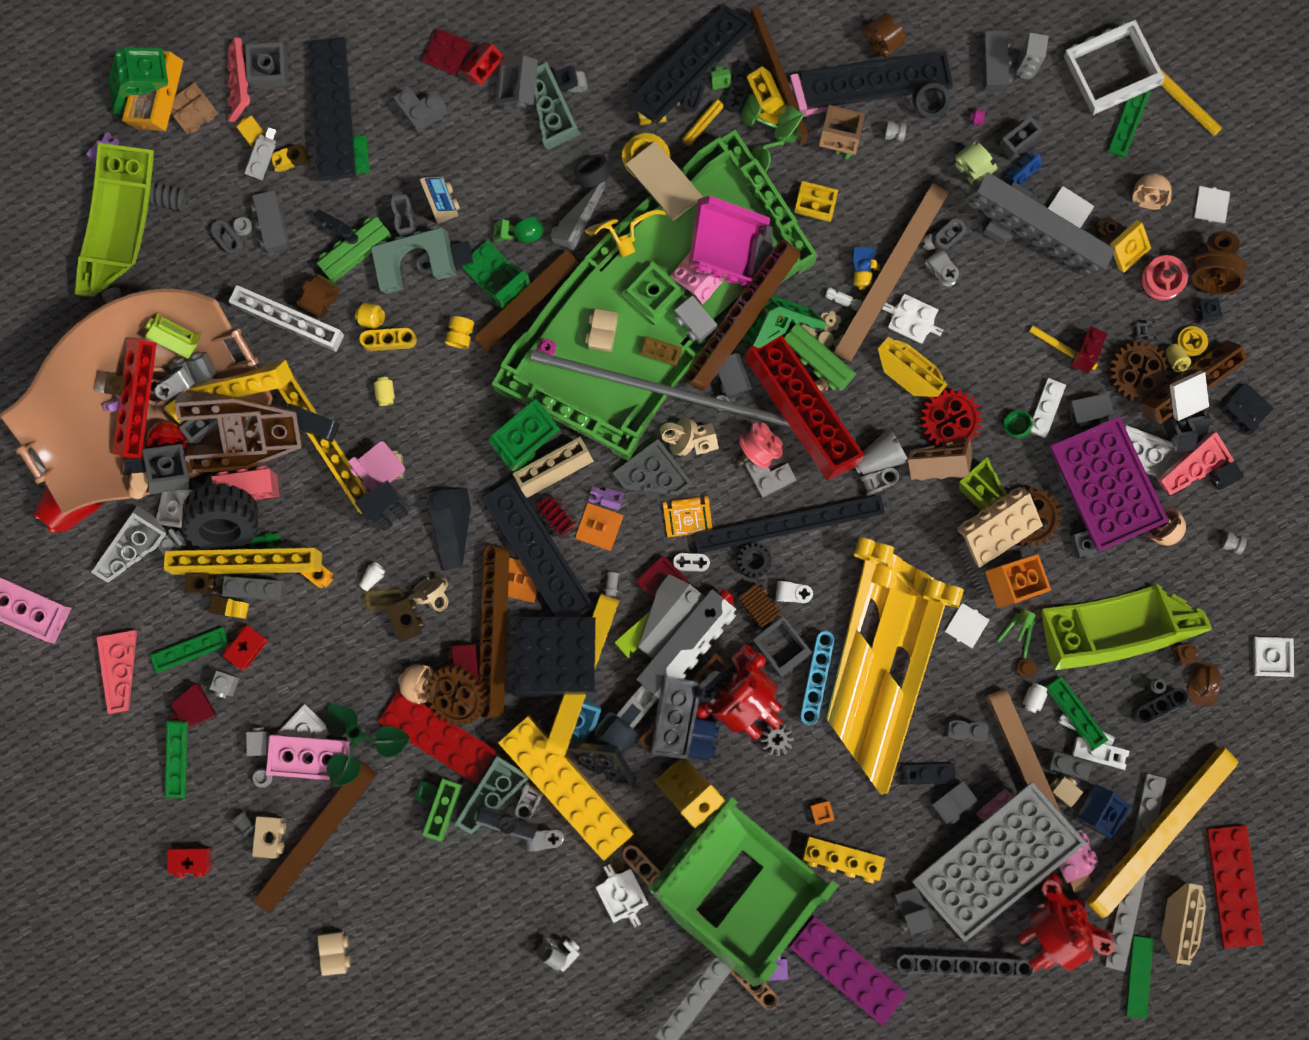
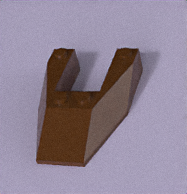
M202 392L178 393L174 404L178 421L217 418L222 444L188 446L185 454L188 473L248 469L302 448L297 412L294 410Z

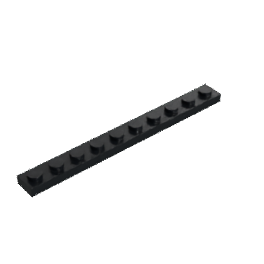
M878 495L695 534L694 540L697 553L702 554L884 515L885 510L882 497Z

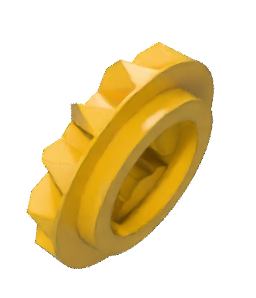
M1195 326L1183 329L1177 338L1178 345L1183 347L1189 357L1202 354L1208 346L1206 333ZM1190 337H1191L1193 340H1194V339H1196V340L1199 339V340L1194 344L1195 347H1193L1192 344H1186V343L1190 340Z

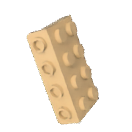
M1019 487L995 501L994 504L985 510L980 511L970 520L965 521L958 527V531L964 536L975 564L981 568L1043 525L1030 493Z

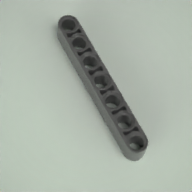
M900 953L894 961L898 970L902 973L1029 978L1034 972L1033 967L1031 968L1028 960L1024 958ZM903 958L909 959V965L906 968L900 967V961ZM928 959V967L921 969L920 961ZM947 960L949 963L948 967L941 970L940 962ZM966 960L968 968L962 971L959 965L962 961ZM986 961L988 968L985 971H980V963ZM1002 962H1006L1008 966L1004 972L999 971V965ZM1022 963L1027 964V970L1024 973L1019 972V966Z

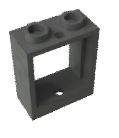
M524 55L500 59L496 104L503 106L505 110H514V107L525 109L526 106L533 105L538 65L537 59ZM519 70L516 96L513 97L516 71Z
M777 616L769 622V628L765 631L761 628L754 634L755 639L752 642L777 674L782 677L812 654V652L783 616L779 619ZM782 624L802 651L780 668L760 643V640Z

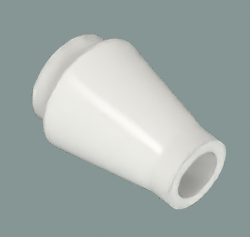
M373 562L371 565L369 564L359 586L368 591L384 577L386 570L376 562Z

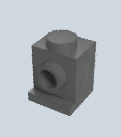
M1088 531L1070 536L1077 558L1083 557V560L1095 557L1094 554L1097 551ZM1084 542H1088V549L1084 547Z

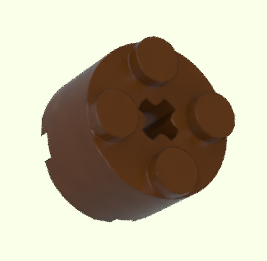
M889 13L881 14L862 30L863 35L871 44L869 45L870 50L875 55L879 53L884 58L890 56L903 46L906 40L903 28L899 22L895 24L892 21L894 17Z
M316 273L311 281L307 280L302 288L305 292L299 298L297 305L322 319L328 314L329 310L327 308L331 303H335L340 288L332 281Z

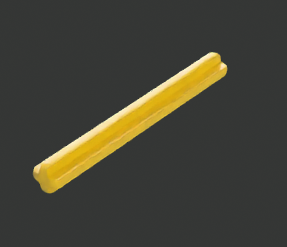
M1161 70L1164 76L1161 86L1212 135H1216L1222 129L1221 126Z

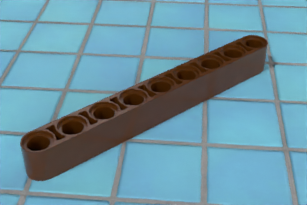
M786 240L778 242L686 372L685 381L700 391L705 390L798 260L800 256L799 249Z
M488 545L483 554L479 682H483L480 687L487 690L483 695L488 697L485 700L487 706L483 709L484 712L481 717L498 719L504 713L509 551L506 547Z
M364 762L360 763L361 770L358 777L340 788L255 898L254 903L266 913L270 914L275 909V906L279 904L288 892L287 890L299 878V874H302L313 860L311 858L316 856L377 777L378 773Z

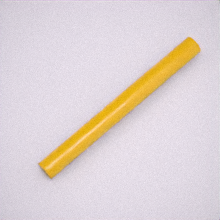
M1031 327L1030 333L1074 358L1075 350L1037 327ZM1097 363L1092 368L1093 371L1097 368Z

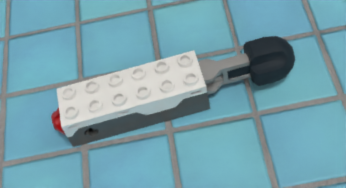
M720 588L717 592L711 590L636 679L641 686L618 714L607 712L599 721L593 732L594 743L617 746L621 754L630 747L637 738V733L633 728L660 697L663 676L684 679L686 677L684 674L686 669L689 668L691 670L699 661L696 659L700 653L704 655L711 647L709 642L712 638L716 641L724 631L721 629L724 624L728 626L735 618L734 612L736 609L733 605L732 594L724 588ZM713 611L714 618L711 616L706 618L704 612Z

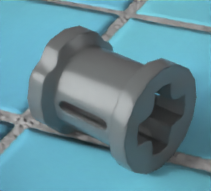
M245 811L231 822L232 825H236L244 838L255 830L256 823L253 824L249 820Z

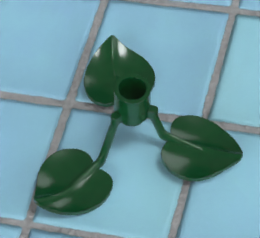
M330 703L326 712L327 730L336 738H340L346 733L349 741V756L337 754L328 762L327 773L331 785L344 786L358 777L361 764L357 759H352L353 746L361 744L363 739L377 744L376 749L381 756L391 758L403 751L410 741V736L401 729L383 727L376 732L377 740H374L367 733H363L361 727L357 725L358 717L352 709Z

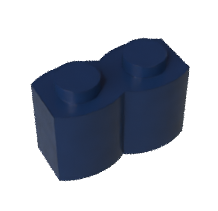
M695 719L688 758L704 761L714 758L716 746H712L713 739H717L719 727H716L715 722Z

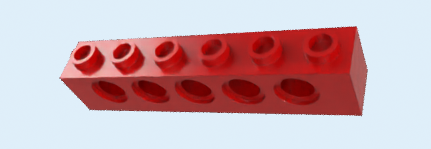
M128 338L123 371L125 382L123 393L119 400L112 454L132 458H141L157 342Z

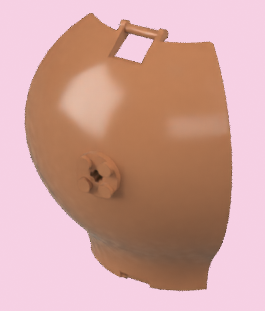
M155 289L133 293L102 306L77 323L62 337L43 362L25 394L14 405L0 413L2 420L21 444L20 447L15 449L16 453L20 454L35 477L36 484L45 481L64 515L90 504L132 498L128 493V475H122L121 467L124 460L143 459V451L141 458L112 454L118 409L113 412L105 411L103 403L116 400L115 395L101 393L95 390L94 387L97 370L123 375L128 338L155 342L145 337L148 331L145 326L150 317L154 319L156 314L159 313V316L174 322L194 334L201 333L198 345L192 353L197 351L208 353L216 370V374L212 379L233 377L256 369L254 365L259 361L257 357L254 358L240 334L242 331L240 328L233 329L215 299L187 290ZM234 337L246 360L236 363L223 340ZM157 343L152 382L155 381L160 384L163 378L171 374L169 366L173 363L172 360L182 355ZM151 387L143 449H147V434L154 424L162 421L174 422L163 408L175 400L178 394L168 400H162L157 397L155 387ZM269 390L236 397L270 405L272 402V395ZM219 427L197 444L190 443L186 438L184 456L188 446L222 444ZM31 446L42 461L46 471L41 472L29 454L28 449ZM205 472L188 473L189 480L190 478L193 479ZM147 488V490H146L145 495H149V489H148V488Z

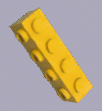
M807 836L802 860L806 861L805 865L817 868V864L825 866L824 870L836 873V869L844 871L843 875L855 878V875L863 876V881L874 883V880L880 881L885 857Z

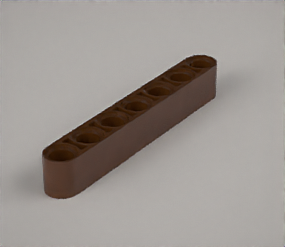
M569 250L565 251L476 335L475 340L488 353L491 352L537 309L548 296L556 291L571 276L581 262Z

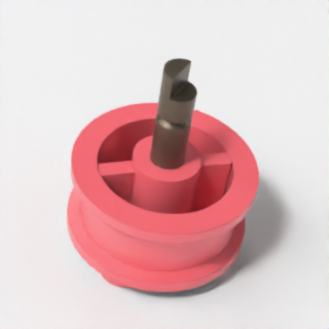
M1170 255L1159 256L1142 273L1141 282L1143 289L1150 297L1156 300L1172 299L1185 288L1188 281V271L1180 259Z
M754 423L748 433H742L739 436V443L745 454L737 460L735 466L738 470L751 460L761 468L769 467L771 460L782 456L781 446L783 443L781 439L775 436L765 423Z

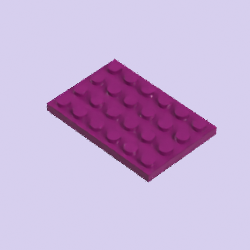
M1120 416L1049 447L1097 553L1169 522Z

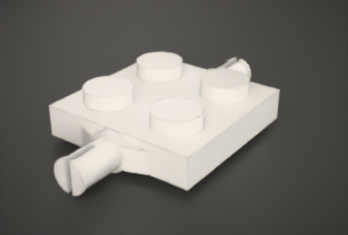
M906 294L903 295L896 307L885 302L882 310L892 314L891 322L887 329L921 345L926 335L930 332L941 336L944 330L934 325V318L938 309Z
M608 864L603 868L609 878L604 883L596 886V889L613 923L622 918L629 917L635 928L637 925H641L636 913L649 903L631 868L623 873L615 874L611 864Z

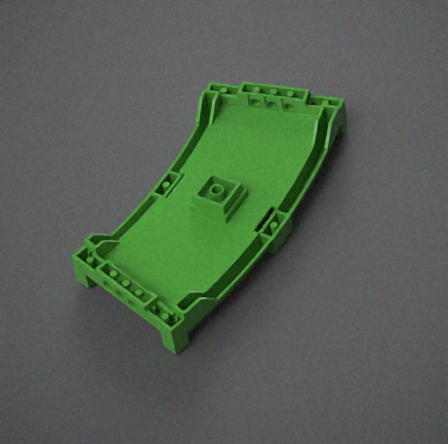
M736 130L708 144L698 151L684 166L681 172L703 197L712 196L769 217L770 223L768 226L773 227L771 237L773 238L772 250L781 240H786L799 249L800 256L782 282L796 272L798 275L815 264L817 253L803 234L796 218L758 160L754 159ZM652 196L642 202L614 228L618 238L624 235H628V238H630V223L636 217L653 210L664 211ZM697 203L675 221H672L667 214H657L638 222L634 226V238L636 241L632 242L636 252L625 257H621L617 242L611 232H609L560 287L528 332H525L514 343L492 383L494 391L509 400L514 398L526 405L538 399L554 420L610 448L613 454L629 461L638 446L639 439L667 395L549 364L530 361L532 349L538 351V344L543 339H549L556 344V353L553 356L675 387L715 332L713 331L700 343L696 339L693 341L690 338L682 346L680 343L688 336L686 333L688 330L684 325L680 326L674 319L675 309L693 296L689 290L676 283L670 275L690 253ZM725 279L703 305L700 304L716 322L717 328L746 289L741 287V284L728 283ZM652 287H655L659 290V292L655 295H652L648 292V290ZM595 309L618 313L612 353L590 350L588 344L585 343L587 332H591L592 325H589L590 314H594ZM648 336L682 347L677 367L640 356L645 337Z

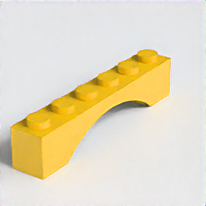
M281 360L233 377L211 378L203 382L194 383L190 388L181 393L202 392L236 398L282 388L293 378V375L286 360Z

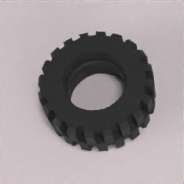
M210 484L208 487L202 486L198 490H194L184 500L182 507V532L191 544L197 545L202 550L241 549L249 544L257 535L258 504L252 495L242 488L238 489L234 485Z

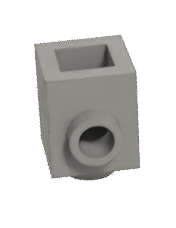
M216 671L210 690L215 691L214 695L226 698V695L233 696L240 678Z
M252 728V732H246L247 756L268 755L270 732H264V728Z

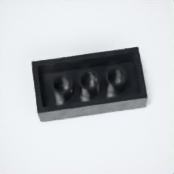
M388 480L355 502L366 520L378 531L388 530L393 526L392 522L396 519H404L408 516V511L411 510L398 490Z

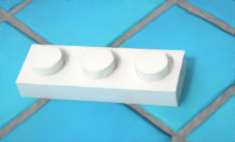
M1050 378L1047 379L1032 418L1033 427L1031 433L1044 438L1047 437L1066 387L1065 384Z

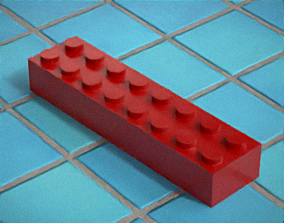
M781 335L761 348L751 346L744 357L745 361L825 479L828 481L858 466L865 456L784 337Z

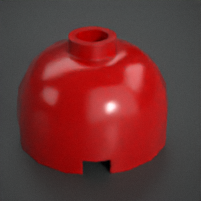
M171 421L158 422L148 431L147 449L182 444L184 451L186 449V436L179 429L180 426Z

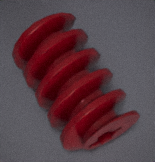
M549 496L537 505L536 508L537 510L542 509L541 515H547L545 518L546 522L552 521L550 527H556L554 532L555 534L561 533L559 536L561 538L574 528L577 521L570 522L572 515L565 516L568 509L561 510L560 508L563 503L556 504L558 496L554 498Z

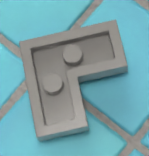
M752 461L745 463L762 498L796 481L788 463L773 471H770L769 467L761 468Z

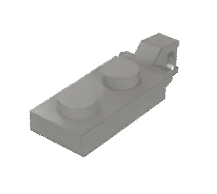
M267 126L264 135L259 134V137L256 138L244 169V174L263 180L275 148L276 140L273 139L275 129Z

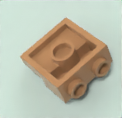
M194 82L174 97L171 114L188 135L198 131L203 123L212 121L217 111Z

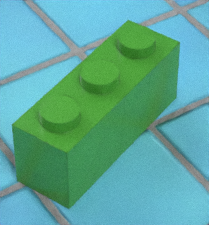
M445 778L442 779L422 836L440 842L444 841L463 784Z

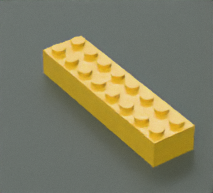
M529 714L499 741L500 746L604 861L633 835V829L566 755L561 757L545 751L549 736Z

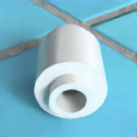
M1033 683L1032 687H1029L1022 703L1025 705L1024 709L1032 713L1041 711L1048 695L1046 693L1048 689Z

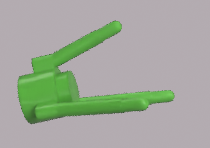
M1021 609L1020 614L1015 613L1014 618L1001 633L997 642H1000L1018 621L1017 625L1021 627L1017 638L1018 641H1021L1025 629H1028L1022 659H1026L1036 615L1025 609Z

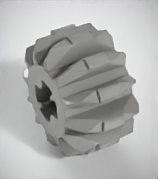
M783 724L780 730H773L768 725L767 729L770 733L762 731V734L767 736V739L762 738L760 742H767L762 747L764 750L769 746L771 747L768 754L771 755L774 749H776V756H780L779 749L786 754L787 750L784 747L792 748V745L787 743V741L794 740L793 737L787 738V735L792 731L787 730L785 733L783 732L786 725ZM775 734H779L778 737H782V741L778 743L779 745H775L776 742H772Z

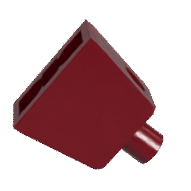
M195 684L171 704L175 713L168 716L167 721H188V728L214 719L218 715L201 685Z

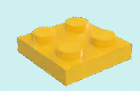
M1138 220L1110 243V247L1115 249L1113 255L1118 269L1122 272L1128 270L1151 249L1143 223Z

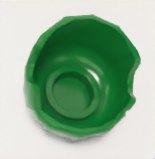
M530 217L519 222L514 227L513 232L520 242L529 244L536 242L541 237L544 227L540 220L537 221L535 217Z
M1012 411L1004 419V430L1012 438H1024L1032 430L1033 420L1026 411Z

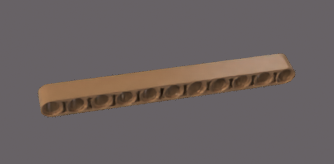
M932 183L834 351L837 357L848 363L853 359L949 193L946 189Z
M1003 688L986 695L987 701L990 703L989 706L996 721H998L997 724L1025 787L1033 781L1060 811L1007 690ZM1089 875L1068 882L1070 884L1068 886L1073 894L1092 886Z
M628 845L623 850L624 860L650 887L661 871L636 845ZM632 848L637 851L635 859L627 858L626 851ZM648 863L651 866L650 872L642 873L640 865ZM696 909V912H697L699 915H701L705 920H707V919ZM733 969L731 970L734 977L764 1008L773 1009L777 1006V994L767 983L760 984L757 989H752L748 981ZM767 994L774 996V1000L770 1004L763 1001L764 996Z

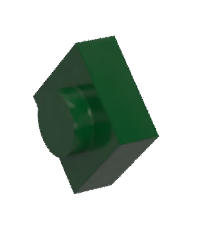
M420 781L414 799L433 806L439 786Z

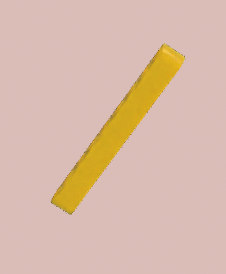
M603 594L600 595L593 617H596L595 669L619 603L618 599ZM564 695L545 748L546 752L561 757L565 756L586 695Z

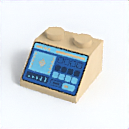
M443 177L420 179L438 224L459 216L457 210L460 207L456 198L452 200L450 193L453 190L449 182L445 183Z

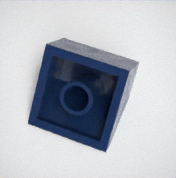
M1095 784L1093 789L1090 790L1084 805L1080 808L1077 818L1113 840L1131 806L1115 792Z

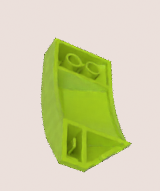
M98 143L89 220L81 254L78 256L76 295L97 296L136 264L148 212L154 150Z
M1158 584L1113 598L1041 610L1048 655L1054 670L1096 665L1137 656L1210 631L1212 627L1205 611L1199 608L1194 609L1187 605V601L1175 594H1168Z

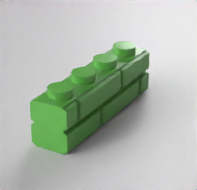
M376 216L373 219L372 217L366 219L363 223L364 226L359 230H353L359 238L355 244L341 240L333 246L334 249L329 253L325 252L318 258L319 261L316 263L330 281L336 282L372 253L371 247L392 238L390 232Z
M796 324L785 336L784 339L793 352H797L800 355L799 360L806 366L808 364L813 366V372L818 377L822 378L824 376L829 380L826 384L833 390L838 388L842 391L856 376L857 373L800 324Z

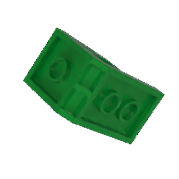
M124 47L115 51L108 78L113 114L121 113L122 106H125V97H128V95H143L168 85L163 48Z
M489 240L472 253L473 264L461 266L502 310L530 285L529 276L515 264H510Z
M772 295L744 337L753 346L761 348L786 333L791 321L796 324H800V322L805 323L811 329H816L817 327L823 330L827 322L812 308ZM778 316H781L780 321H776Z
M535 399L496 431L488 441L511 471H516L529 465L536 455L535 451L559 432L561 428L540 401Z

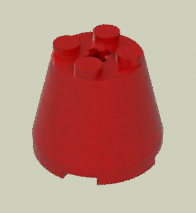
M45 485L33 515L37 519L42 520L50 532H67L96 512L103 505L104 501L81 507L64 515L48 486Z

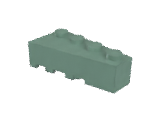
M546 62L538 66L534 94L543 144L549 150L581 134L548 63Z
M496 755L455 820V825L472 835L481 826L475 823L480 807L496 811L529 777L525 772Z

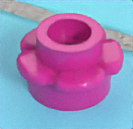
M977 108L976 111L973 110L971 122H973L974 126H982L985 111Z
M543 339L538 344V351L549 353L550 355L556 353L554 341Z

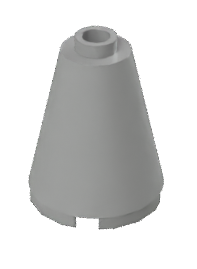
M889 428L863 451L865 456L855 468L859 474L868 475L907 463L908 457L895 434Z

